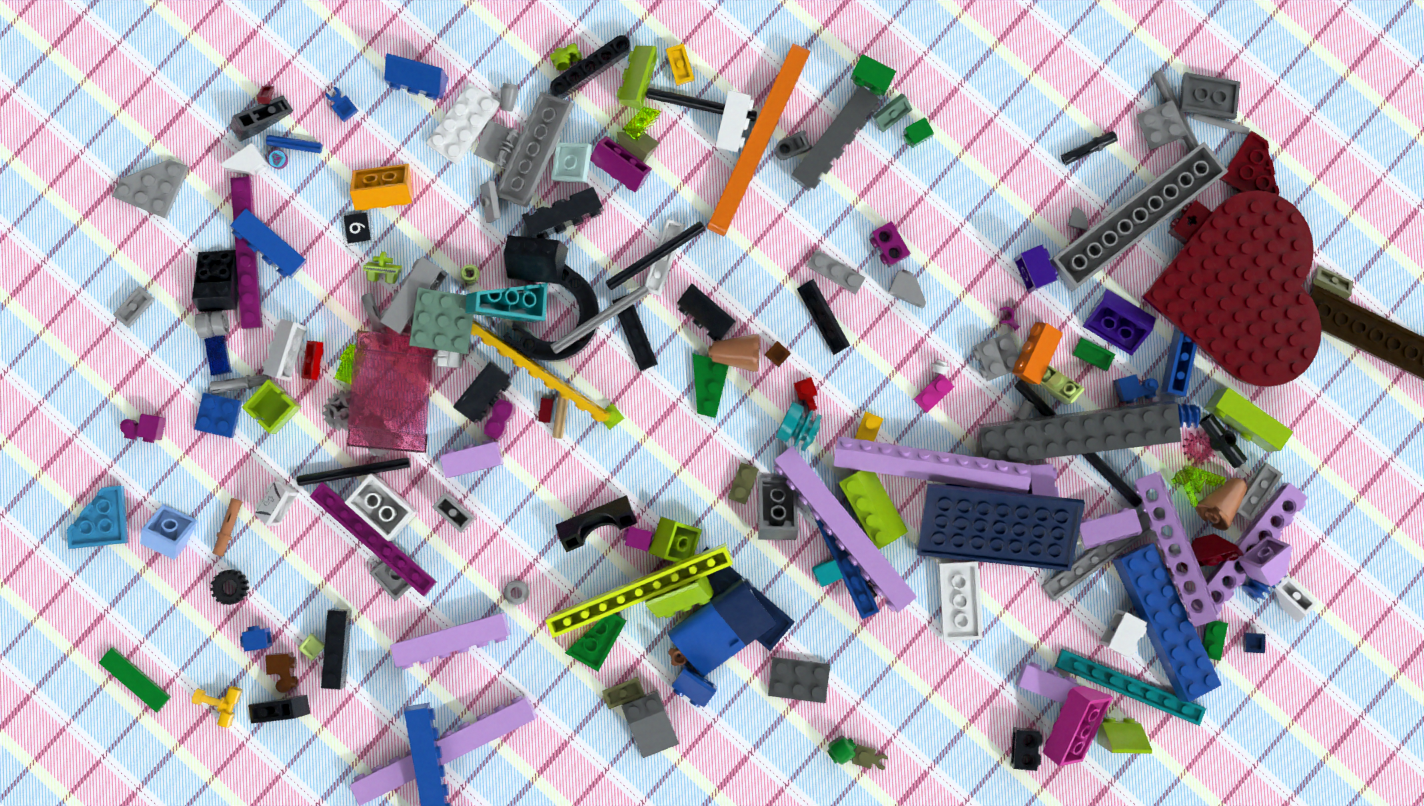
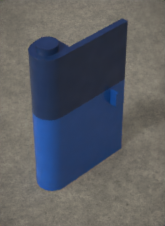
M741 577L667 632L671 641L702 677L708 675L777 624L776 620L754 595L752 590L754 586L748 578L744 579Z

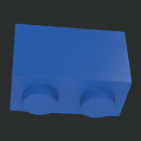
M686 665L683 666L671 686L674 688V693L680 697L685 695L690 698L689 702L697 708L700 706L704 708L717 691L715 684Z

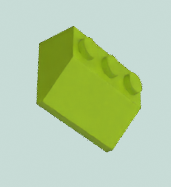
M635 45L634 51H630L628 57L630 64L628 69H624L622 76L624 83L622 87L619 86L616 97L619 98V104L637 110L642 109L658 58L656 46Z
M704 576L645 601V605L657 618L664 616L666 619L674 616L676 611L682 610V612L693 608L692 605L697 603L700 605L708 603L714 592L707 576Z

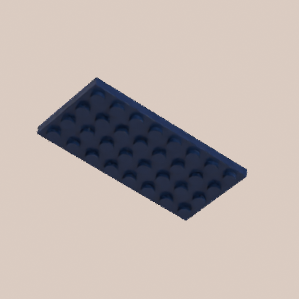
M927 483L917 555L1071 571L1085 502L1082 499Z

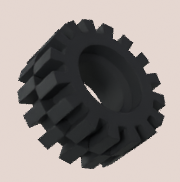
M234 569L221 571L213 577L214 581H211L213 587L210 588V591L214 593L211 595L216 597V601L221 602L223 605L239 603L248 594L246 591L249 590V586H247L249 581L245 579L246 576L245 574L242 575L241 571H235ZM227 580H233L237 585V589L232 595L225 593L223 590V584Z

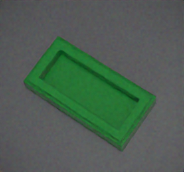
M1082 337L1072 353L1073 356L1105 372L1109 370L1116 355Z

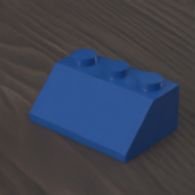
M389 53L386 54L384 80L389 85V88L400 91V88L405 89L407 93L416 96L423 94L426 95V98L434 101L437 98L443 100L449 78L442 68Z

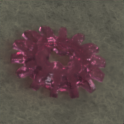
M1196 431L1195 437L1190 433L1191 440L1188 438L1184 439L1188 445H1182L1183 448H1188V451L1183 452L1184 455L1190 454L1187 460L1190 461L1194 458L1193 464L1195 465L1198 460L1201 465H1204L1203 460H1206L1208 463L1211 462L1208 457L1215 458L1216 455L1212 454L1214 450L1210 446V437H1205V431L1202 435H1200L1199 431ZM1198 442L1205 447L1202 449V453L1195 451L1196 443Z

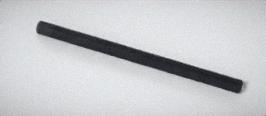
M1022 379L1014 385L1030 403L1035 405L1034 407L1043 416L1057 415ZM1095 452L1081 454L1133 507H1138L1142 503V499Z

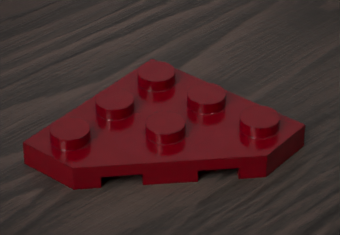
M1251 130L1226 167L1228 172L1219 179L1240 193L1246 191H1266L1279 195V187L1276 185L1273 161L1269 155L1268 140Z

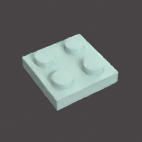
M557 143L551 180L555 182L586 183L592 145L589 143Z

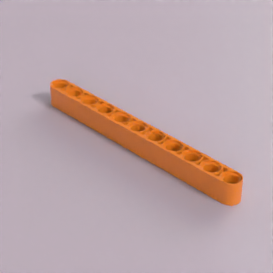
M792 44L707 226L708 230L723 237L726 235L811 52L810 50L797 44Z

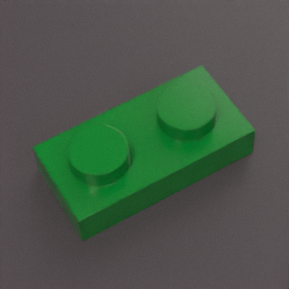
M1217 620L1206 623L1202 645L1209 659L1221 661L1228 623Z

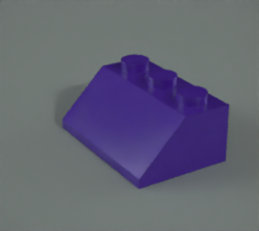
M1106 289L1097 300L1082 327L1132 356L1152 332L1156 317Z

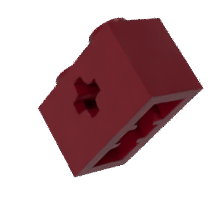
M1197 200L1184 205L1181 209V212H1183L1179 218L1176 217L1169 225L1171 229L1168 233L1183 245L1212 212Z

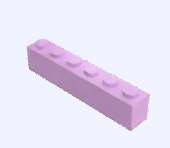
M505 612L393 643L390 645L395 667H402L403 670L413 667V663L418 661L421 664L431 662L432 657L439 656L442 659L451 656L450 652L458 651L459 654L469 651V647L474 645L477 648L487 646L488 641L495 640L496 643L507 640L506 636H509L511 633Z

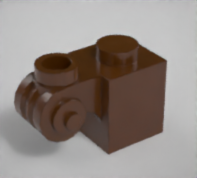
M294 652L265 655L266 675L278 674L281 677L276 682V690L280 693H286L293 688H297L298 678L294 676L297 658L294 656Z

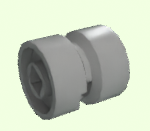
M224 310L212 312L211 315L209 313L196 314L195 328L199 338H209L213 334L218 336L228 335L230 326L227 313Z

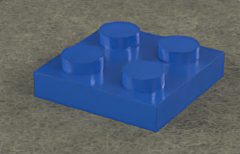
M203 392L194 430L234 438L242 401Z

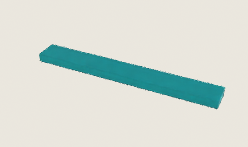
M1061 649L1055 663V667L1198 726H1200L1207 709L1193 702L1179 701L1178 697L1174 694L1064 649Z

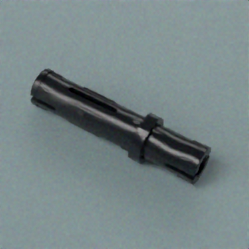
M1111 131L1101 137L1096 136L1092 141L1060 155L1061 160L1066 166L1093 152H1100L1104 147L1117 142V135Z

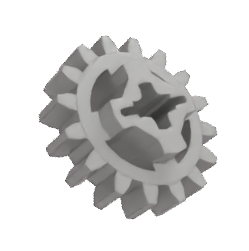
M340 390L339 395L333 393L334 398H328L329 404L323 406L327 409L322 412L325 416L324 420L331 428H335L338 431L342 428L347 431L348 426L354 428V422H360L358 417L364 416V413L361 412V410L365 409V406L362 404L364 401L357 393H352L350 390H347L346 393Z

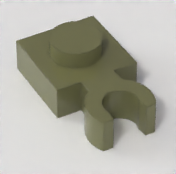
M860 744L856 745V756L852 759V764L871 769L872 764H875L878 769L885 770V766L880 765L879 760L882 758L888 760L887 755H875L876 749Z

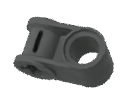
M806 131L797 132L790 137L780 140L775 149L776 157L780 160H787L810 151L813 147L809 145ZM786 146L789 152L784 154L780 152L779 148Z

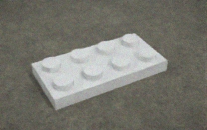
M469 82L426 144L458 166L483 132L488 121L492 119L500 108L501 103Z
M978 562L938 563L943 641L982 640Z

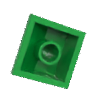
M862 54L850 79L853 80L855 85L859 87L865 86L870 89L871 93L880 96V94L884 96L893 81L896 70Z

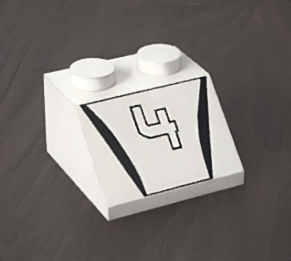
M274 481V483L271 482L268 485L266 496L257 503L255 508L257 509L255 515L267 526H280L299 492L281 481Z

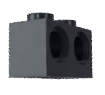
M1013 727L1010 763L1013 769L1037 771L1038 766L1041 765L1039 746H1042V734H1040V731L1032 728ZM1026 735H1031V742L1028 744H1024V737ZM1026 754H1030V761L1028 763H1023V756Z

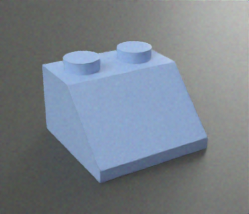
M163 504L141 529L140 544L175 560L186 547L197 524V520Z

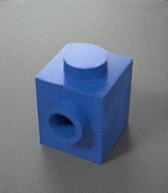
M259 625L247 627L248 631L241 632L240 644L244 648V652L273 646L270 627L260 629Z

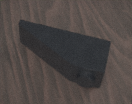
M284 95L272 99L270 104H260L233 115L230 127L241 142L259 134L293 113V109Z
M307 695L248 705L251 724L295 719L310 714Z

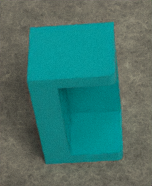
M833 558L812 567V571L821 587L843 578Z

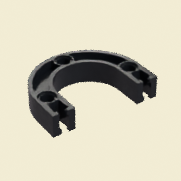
M565 264L564 269L569 275L565 281L561 280L559 285L573 294L578 302L580 314L576 329L599 314L600 307L596 294L590 284L580 274ZM578 279L580 281L579 286L576 288L570 287V281ZM515 322L511 326L513 327L512 330L516 331L518 329L524 336L519 342L511 339L510 333L506 332L503 338L534 359L544 362H561L583 352L594 339L598 327L587 334L585 341L577 340L558 353H554L551 349V344L556 341L540 340ZM533 340L534 346L529 350L525 349V342Z

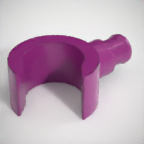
M1010 307L1000 308V311L1005 310L1009 312L1010 319L1008 321L1001 320L999 323L1003 325L1008 324L1016 331L1020 326L1014 320L1015 313Z

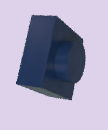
M1244 632L1243 652L1265 653L1266 634Z

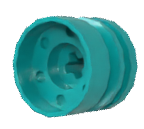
M792 402L775 437L787 443L793 436L795 437L793 446L797 447L801 440L803 444L800 450L806 451L807 447L813 443L819 431L822 415L817 414L814 421L810 419L813 411H810L804 417L802 416L804 407Z

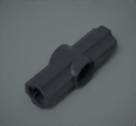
M1212 413L1200 420V426L1210 437L1211 448L1216 452L1221 451L1234 469L1247 461V457L1236 445L1235 434L1230 430H1225Z

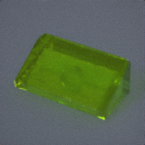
M644 106L622 130L638 141L659 119L661 111Z

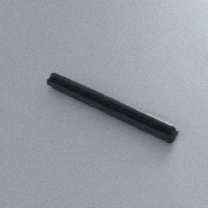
M648 88L646 98L721 115H723L725 108L723 103L654 88ZM748 111L747 118L750 121H756L757 111Z
M701 221L692 225L608 279L606 285L610 290L615 289L704 232V225Z
M406 457L299 475L296 477L298 486L369 475L370 473L375 474L410 468L411 462Z

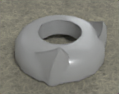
M519 580L508 582L504 589L505 599L512 605L524 603L529 596L528 586ZM514 587L520 588L522 591L521 597L513 598L511 590Z

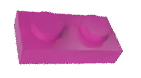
M940 373L913 400L925 413H928L955 386Z

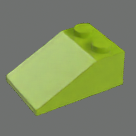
M1104 717L1098 729V744L1111 753L1152 754V748L1143 726L1135 721V718L1125 717L1123 721H1116V718Z

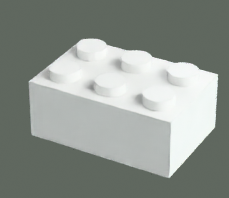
M373 473L369 474L345 502L387 541H393L418 512L379 476Z

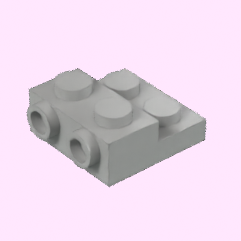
M1010 332L973 346L974 350H972L975 360H979L981 368H979L980 374L983 379L986 378L987 382L1011 373L1015 362L1019 358Z

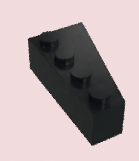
M594 187L569 196L570 200L568 201L566 199L555 201L550 208L544 206L537 208L536 212L530 216L528 212L522 214L531 237L549 239V235L554 233L561 234L571 225H574V227L584 223V219L589 217L593 219L600 216L604 209Z

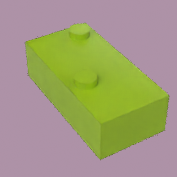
M1229 387L1217 389L1204 407L1209 413H1212L1215 417L1239 432V436L1248 442L1252 441L1266 452L1281 451L1293 434L1292 430Z

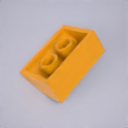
M409 163L353 170L350 195L355 211L412 204L413 189Z

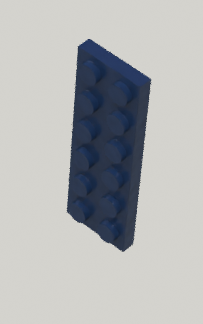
M731 566L706 575L714 592L710 600L742 576ZM754 587L752 589L754 595L777 622L775 626L756 639L771 651L795 621Z

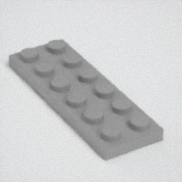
M540 92L496 189L498 198L528 208L574 106L572 102Z

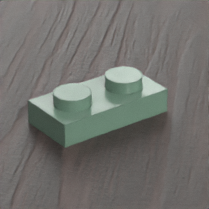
M901 93L872 117L881 132H885L913 109L907 97Z

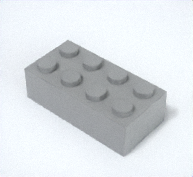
M423 256L414 262L412 266L413 271L403 279L401 290L395 292L391 299L392 304L389 308H385L381 314V323L405 337H408L411 333L417 288L438 290L448 275L442 268Z

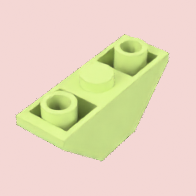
M1049 365L1040 383L1050 395L1065 405L1072 404L1085 390L1084 387Z

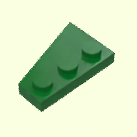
M693 353L697 414L716 418L729 366L713 362L710 357Z
M615 613L602 618L572 645L565 654L598 672L627 620Z

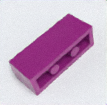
M605 136L597 143L590 157V161L598 168L603 169L612 178L617 179L633 192H637L644 185L652 171L651 167L608 136Z

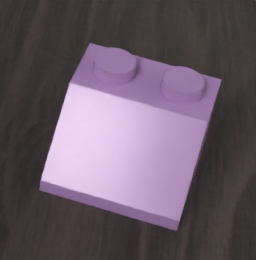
M1267 536L1238 560L1248 577L1272 587L1278 584L1287 574L1292 546Z

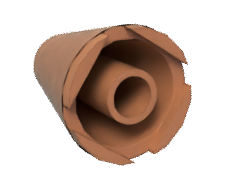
M751 334L713 342L712 346L708 348V357H711L713 362L758 372L760 335Z
M1238 477L1230 478L1198 502L1195 507L1197 514L1205 522L1207 520L1212 522V527L1221 531L1228 530L1247 491L1245 481Z

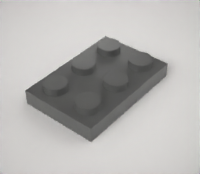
M1185 72L1182 76L1179 111L1235 120L1238 112L1240 81Z
M772 657L768 696L826 703L830 664Z

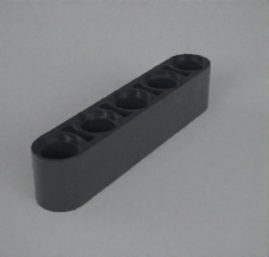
M624 35L615 37L556 77L550 84L553 96L561 99L566 98L628 56L631 51L629 39ZM620 43L627 45L623 50L617 48ZM608 53L611 55V58L603 60L602 56ZM589 64L596 66L592 71L586 70V67ZM573 75L580 76V79L576 82L570 80ZM558 85L564 86L562 92H556L555 88Z

